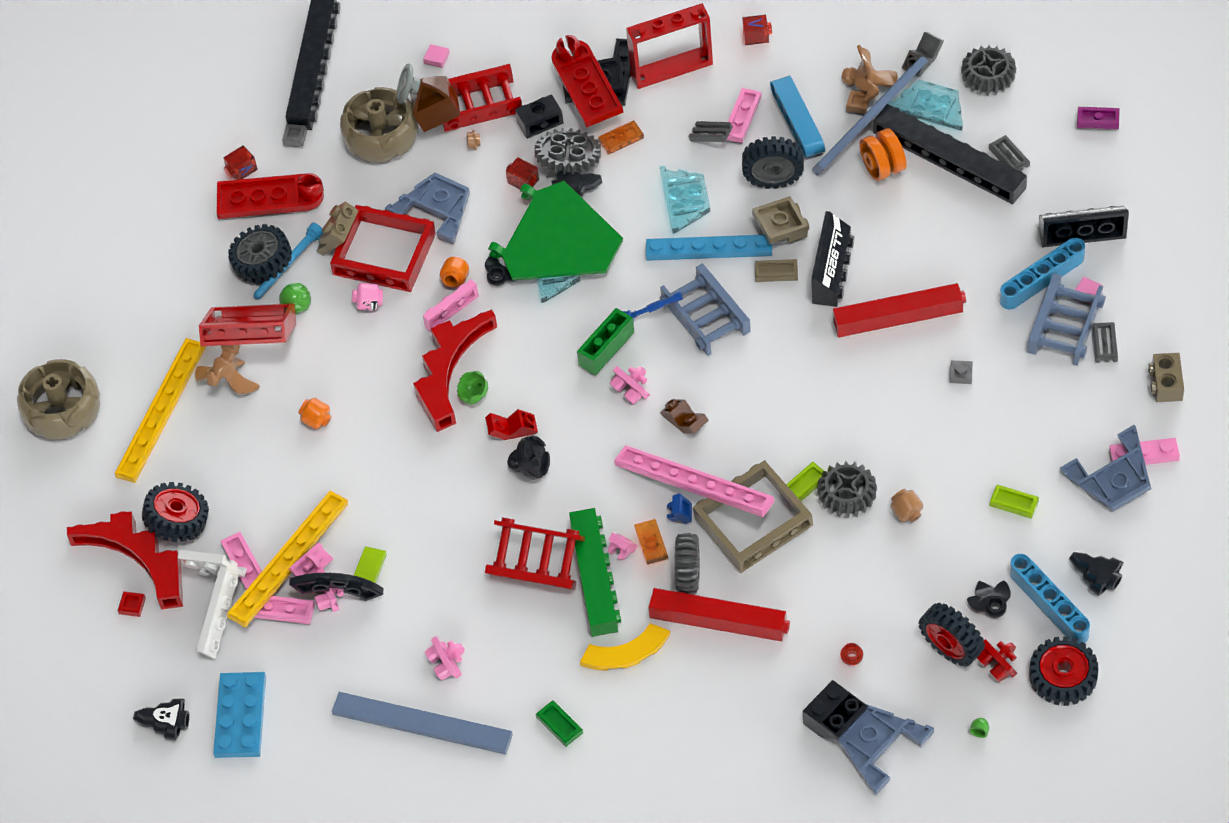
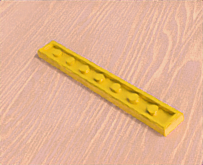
M185 338L114 473L116 478L136 483L206 346H200L199 341Z
M329 491L227 612V618L246 628L292 573L289 567L312 549L347 507L348 500Z

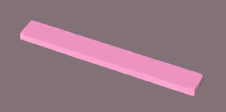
M626 445L614 460L615 465L761 517L765 516L774 503V498L771 495Z

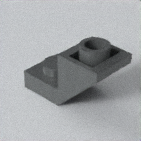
M924 31L917 49L909 50L902 69L907 71L915 61L924 56L928 62L915 74V76L920 77L937 58L944 40Z

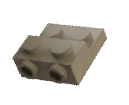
M791 196L752 209V215L769 244L784 239L790 243L807 237L808 230L810 229L808 220L802 217L799 205L794 203Z
M346 201L332 208L329 214L331 217L322 229L324 233L318 240V243H320L317 249L318 253L325 255L345 242L359 210Z

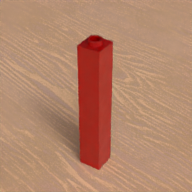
M958 283L833 308V322L838 338L962 313L963 304L966 303V295L964 290L960 291Z
M653 588L648 606L651 619L781 642L783 641L784 633L788 634L790 628V620H787L786 611L658 588Z

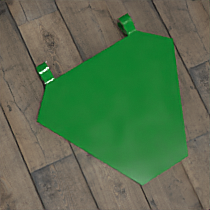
M565 181L540 190H535L530 185L523 184L520 192H523L521 198L531 200L507 247L503 248L498 243L491 242L488 250L491 251L489 256L503 258L512 280L607 273L623 242V237Z

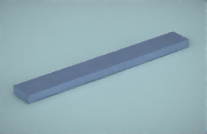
M921 56L812 170L817 175L823 171L928 60Z
M343 692L338 693L332 708V714L505 755L513 736L510 730Z

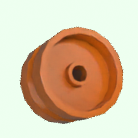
M885 128L877 132L875 137L869 135L859 141L863 162L870 175L876 181L888 178L890 172L897 174L906 169L907 161L904 150L891 129Z

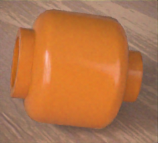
M459 257L447 258L440 270L439 276L441 281L448 287L457 288L465 283L469 274V265Z
M317 398L306 399L298 412L301 422L315 430L319 429L322 425L326 427L332 418L329 415L330 406Z

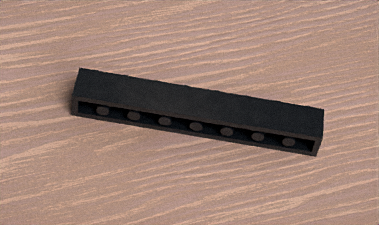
M337 0L310 1L285 115L287 124L305 125L307 130H312L314 122H317V107H320L321 104L320 91L324 90L323 77L327 75V60H330L331 57L330 45L334 43L333 30L337 29L336 16L340 14L341 9L340 2H337Z
M886 104L873 120L874 134L885 128L891 129L905 150L1012 205L1027 187V175L1022 171L1006 165L1003 161L990 157L985 152L978 151L969 144L953 138L950 134H945L934 126L902 112L899 108Z

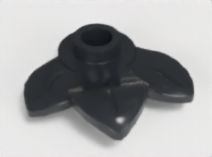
M489 256L486 259L485 269L488 272L487 281L489 284L501 286L505 282L516 281L512 280L503 258L499 260Z
M1005 580L999 582L995 588L982 581H978L975 589L976 596L967 598V602L975 611L985 612L993 618L1001 617L1005 614L1007 610L1006 602L1011 597L1010 587Z

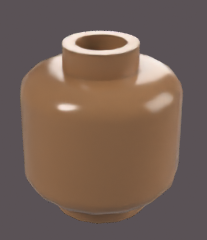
M902 489L891 498L890 508L901 522L910 520L912 523L922 516L920 511L923 509V503L913 490L906 491V489Z

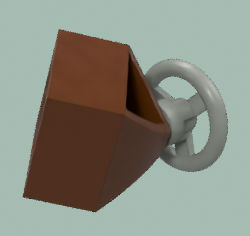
M411 64L404 66L397 87V102L400 104L404 103L410 93L413 116L424 133L460 116L457 93L446 76L418 79L413 77V66Z

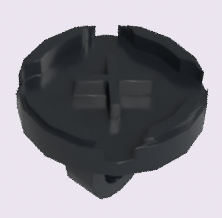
M534 435L522 438L517 445V449L508 457V467L516 472H522L528 479L542 478V476L547 474L550 466V455L544 448L546 444Z

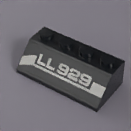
M1110 206L1039 215L1038 229L1042 248L1060 246L1072 238H1079L1084 243L1126 239L1129 211L1124 206Z
M825 211L811 278L812 304L838 307L839 299H843L844 296L842 282L847 281L848 269H845V267L850 265L851 252H849V248H853L855 236L851 235V226L830 211Z

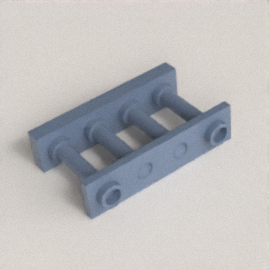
M702 263L696 267L695 280L672 293L663 285L660 287L661 296L659 298L662 301L678 292L684 296L698 287H703L707 291L705 295L683 307L678 302L664 305V307L670 309L693 337L697 348L700 351L703 350L709 356L711 355V342L734 329L739 330L743 336L751 332L750 319ZM709 301L717 303V309L695 321L688 315V313ZM721 315H727L730 322L705 336L699 329Z
M1053 273L1028 340L1027 353L1036 355L1039 347H1050L1074 354L1073 365L1078 366L1080 358H1085L1087 352L1085 344L1098 309L1104 306L1106 296L1103 295V286L1100 285L1096 295L1065 288L1061 284L1062 276ZM1065 296L1092 303L1090 311L1087 312L1060 305L1056 300L1057 297ZM1057 312L1086 320L1084 328L1052 321V318H1050L1051 313L1055 314ZM1049 329L1078 336L1080 339L1076 346L1046 338L1043 334L1045 330L1049 331Z

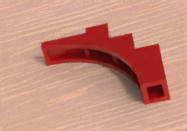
M492 309L466 321H461L455 326L449 320L431 328L433 342L437 349L422 355L424 368L429 376L420 378L413 385L415 394L436 432L456 424L454 410L449 401V384L453 370L461 356L475 341L497 328L496 316Z
M132 511L110 514V522L101 521L95 524H78L73 527H67V537L71 546L90 545L105 547L118 551L136 561L153 580L161 610L183 607L181 560L178 559V551L165 550L159 552V542L155 532L141 531L136 533V521Z

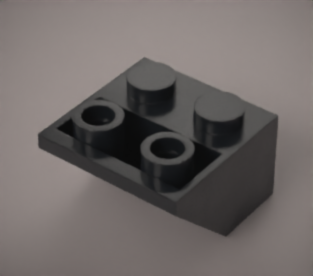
M832 680L802 711L803 724L822 738L838 740L868 709V705Z

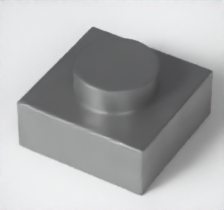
M286 124L282 138L283 145L303 146L307 133L306 126Z
M951 360L950 383L972 384L973 361Z

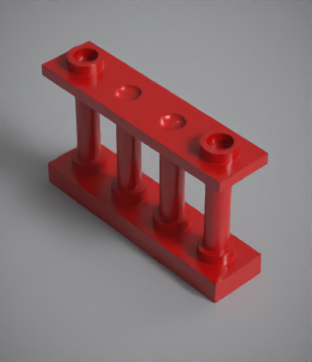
M506 64L449 78L448 80L457 96L462 95L466 110L460 111V116L444 123V131L456 130L516 115L515 109L522 106L521 97L513 98L509 83L514 82L511 65ZM501 86L505 100L494 103L489 88ZM482 91L486 105L474 108L470 93Z
M502 517L501 521L494 520V525L502 527L496 561H493V565L486 564V574L575 590L577 581L571 580L569 573L575 541L584 542L585 537L579 535L580 531L566 529V533L519 525L514 524V519ZM511 529L524 531L518 564L515 565L514 569L506 568L507 564L505 563ZM532 533L545 535L539 569H536V573L527 572L528 567H526ZM554 536L567 539L561 573H558L557 577L549 576L550 571H548Z

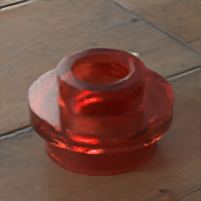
M848 643L841 649V659L847 665H857L863 659V650L855 643ZM849 654H855L856 656L850 657V656H848V655H849Z

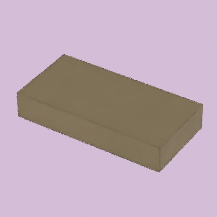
M797 259L755 261L756 282L798 281Z

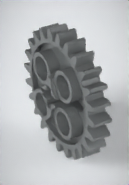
M562 128L560 132L554 129V133L546 132V136L541 135V139H537L535 158H537V163H541V167L547 166L548 171L555 169V173L563 171V174L570 171L573 175L574 171L582 173V169L589 171L590 167H595V163H599L601 144H598V139L594 140V135L588 136V132L582 134L580 129L576 132H573L572 128L569 131ZM570 142L569 158L565 160L567 143Z

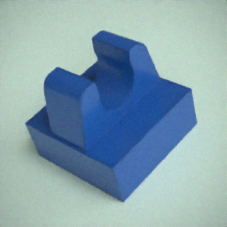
M680 493L673 495L672 502L667 504V508L672 513L668 514L667 518L672 522L681 521L684 524L692 522V502Z

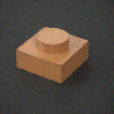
M851 90L846 104V111L865 114L870 101L868 103L864 101L867 93Z

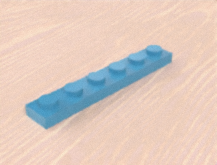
M764 235L646 239L647 261L772 256V243L769 244Z

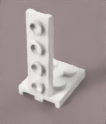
M180 550L178 559L185 562L186 567L197 569V573L204 576H209L210 573L217 576L197 650L200 653L215 659L220 648V640L226 626L227 612L232 605V597L238 583V577H245L247 569L237 567L238 563L233 560H226L225 555Z

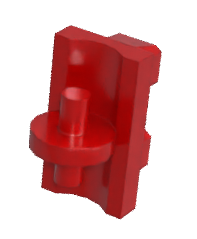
M985 639L983 641L985 643L984 650L977 659L985 667L994 659L998 662L989 672L999 682L1008 675L1012 678L1018 673L1005 660L1009 658L1013 662L1017 658L1013 653L1016 646L1012 642L1005 645L1000 641L997 644V647L1000 649L998 652Z

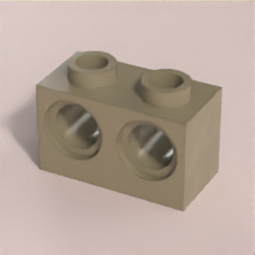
M1180 353L1153 354L1152 363L1148 364L1149 376H1153L1154 381H1151V394H1155L1156 402L1183 401L1184 383Z

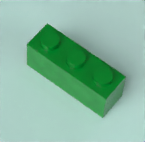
M615 308L577 350L579 366L596 376L633 335V317Z

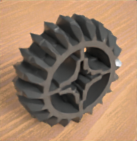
M988 45L987 48L980 46L979 50L973 48L972 53L967 52L966 58H963L961 73L966 86L971 87L972 91L978 90L980 94L986 92L988 95L990 92H994L997 95L998 90L1004 92L1006 87H1010L1012 82H1014L1017 68L1014 58H1012L1011 53H1006L1005 48L999 50L998 46L991 48Z
M847 461L844 462V465H840L837 462L835 468L829 465L828 471H823L822 477L818 480L817 493L819 501L823 502L824 509L829 508L831 514L837 511L839 517L842 513H845L848 518L850 513L858 516L859 510L865 513L867 507H871L876 499L877 485L875 477L871 476L870 469L865 470L863 464L857 467L855 461L852 465H849ZM835 483L837 486L835 487V490L831 492L830 488ZM863 486L864 491L859 495V488Z
M691 533L678 534L674 553L675 587L678 592L691 594L699 589V537L697 534Z

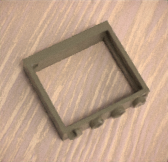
M765 460L753 465L749 471L741 476H736L731 482L749 488L766 477L796 511L797 515L740 553L708 516L709 513L722 506L723 503L706 498L698 501L693 507L696 521L740 573L813 526L810 511Z

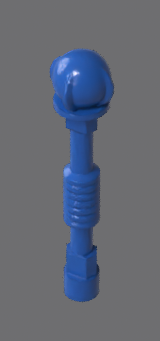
M678 292L665 300H658L648 304L640 310L633 312L627 310L623 312L633 317L634 322V318L647 312L651 313L663 308L664 305L681 301L683 297Z

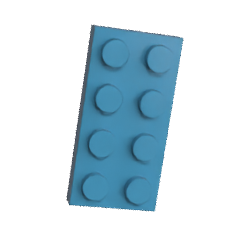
M265 672L220 673L213 752L215 758L260 757L266 686Z

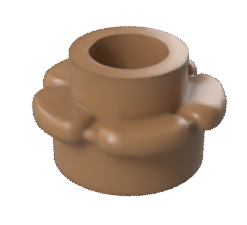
M472 130V132H467L466 134L468 149L474 148L476 150L477 146H480L479 133L476 134L475 130Z

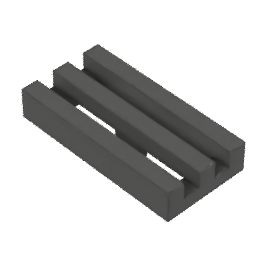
M696 121V127L692 129L693 134H689L688 137L691 141L726 142L733 126L731 122Z
M1006 135L989 144V150L999 161H1003L1006 165L1020 171L1023 170V167L1027 168L1030 166V161ZM1002 143H1004L1012 151V153L1021 161L1020 163L1013 157L1012 153L1003 146Z
M1093 323L1096 363H1100L1101 360L1109 362V360L1118 362L1115 323ZM1098 328H1101L1104 354H1100ZM1106 328H1110L1112 354L1108 352Z

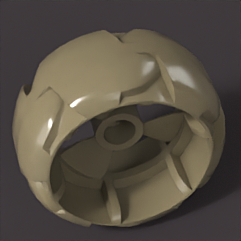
M375 87L372 90L361 91L354 95L345 104L340 118L341 134L346 147L352 154L360 156L364 161L375 163L387 162L398 155H404L413 146L419 127L417 120L413 116L411 101L407 98L404 103H398L396 97L397 90L387 87ZM363 120L370 123V128L373 132L369 136L357 130V126ZM388 125L399 126L392 132L382 135V132L388 128Z
M55 359L47 361L44 365L34 367L24 376L18 388L17 407L23 422L35 434L43 435L51 440H62L77 435L79 431L83 428L87 429L94 422L99 412L100 392L95 378L84 366L80 367L76 362L67 359ZM68 385H73L77 389L82 388V397H68L65 389ZM46 392L49 401L36 402ZM50 406L55 408L64 406L66 411L55 414L44 413Z

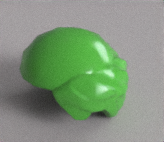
M291 283L282 289L279 295L280 304L295 303V314L308 310L309 305H311L310 292L301 283Z
M466 372L459 379L457 396L466 404H476L486 396L488 382L481 372Z

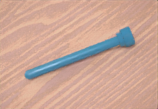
M312 222L306 229V236L292 250L291 261H288V267L312 241L319 240L324 233L322 232V227L317 223ZM283 267L284 271L282 273L277 272L276 278L270 276L269 281H264L254 292V298L260 299L287 268Z

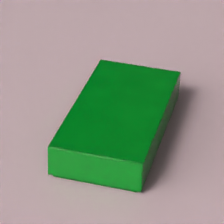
M554 700L536 713V718L565 747L583 734V729Z

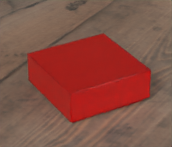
M123 591L118 613L140 617L146 600L145 594Z

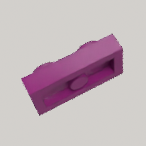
M1078 107L1077 128L1119 129L1120 108Z

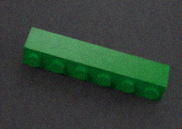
M595 508L569 512L571 529L580 531L579 535L585 537L584 542L575 541V550L591 635L595 637L617 633V624L621 623L620 611L614 608V604H618L616 591H611L610 585H614L612 571L607 572L606 567L610 566L609 554L603 551V548L607 547L605 534L600 535L599 529H603L601 515H596Z

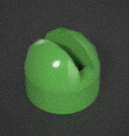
M976 718L971 723L969 731L976 737L985 738L989 732V723L984 718Z

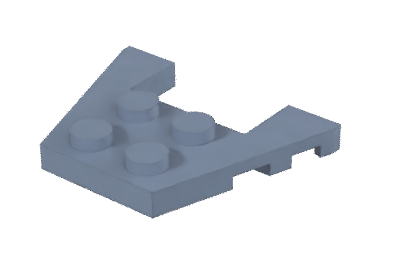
M434 172L414 186L415 189L407 195H401L396 203L385 207V210L403 215L414 205L445 219L436 232L437 237L453 244L465 211L470 190L469 187Z
M1135 425L1117 434L1118 439L1128 453L1094 473L1088 475L1077 458L1060 467V471L1064 476L1111 511H1115L1151 490Z
M868 705V709L837 742L872 792L877 795L890 781V776L874 765L875 761L901 734H904L921 747L934 733V728L929 725L922 726L909 718L905 720L896 717L894 713Z

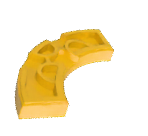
M649 623L643 633L628 643L613 647L589 644L580 660V666L605 671L621 667L623 669L641 663L643 659L651 654L654 655L670 637V630Z

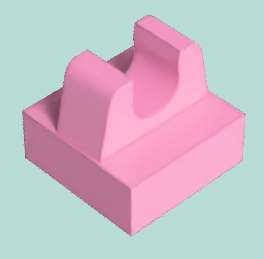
M612 532L608 539L610 541L608 552L614 554L619 548L620 554L617 558L624 560L631 552L634 553L638 546L623 535Z

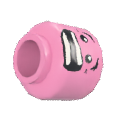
M360 283L357 286V290H352V302L356 303L358 310L375 311L378 309V306H382L383 290L379 289L377 284Z

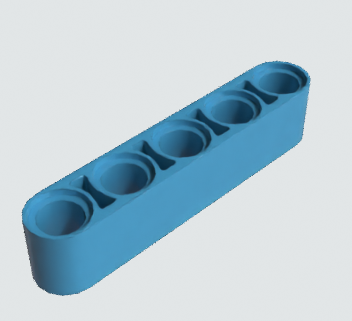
M789 75L771 81L772 94L798 146L802 148L804 158L825 152L823 139L792 77Z
M1079 238L1069 239L1006 281L1000 288V305L1008 310L1014 309L1048 287L1053 273L1063 277L1082 264L1085 257L1084 241Z
M1014 555L1010 563V576L1012 580L1070 641L1076 638L1078 639V644L1081 642L1086 643L1090 632L1089 620L1027 555Z

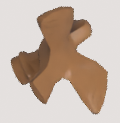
M858 45L857 49L861 57L858 69L854 67L845 68L841 78L843 83L850 86L855 84L859 91L866 92L867 95L864 101L868 103L879 94V89L876 85L891 87L897 81L898 75L897 72L891 70L876 71L873 69L870 52L862 48L861 45Z
M221 345L222 354L220 357L215 358L212 367L197 366L195 370L196 381L207 379L208 385L217 386L221 378L224 377L237 394H248L260 388V385L244 378L236 370L237 367L245 364L243 360L234 358L239 354L240 345Z

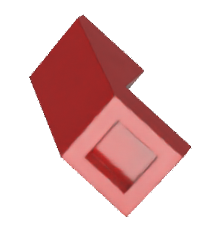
M519 409L508 418L489 413L485 417L488 434L503 440L534 435L538 432L535 415Z

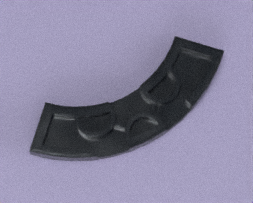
M311 573L289 578V585L302 595L337 588L343 589V593L351 594L367 601L382 596L384 591L383 587L370 580L342 573Z

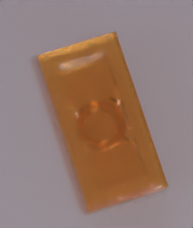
M633 120L599 136L598 140L609 155L643 139L644 133Z
M656 519L634 524L647 565L668 559Z

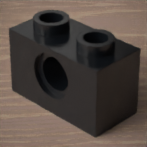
M552 94L515 109L517 123L527 139L564 124L562 110Z

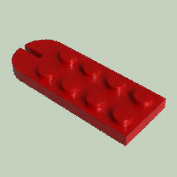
M566 35L565 38L570 50L569 52L564 47L563 39L559 38L551 56L553 67L585 127H590L624 113L621 103L589 45L578 40L575 36Z
M313 173L218 181L217 217L218 219L312 210L318 207L324 199V188L321 178Z

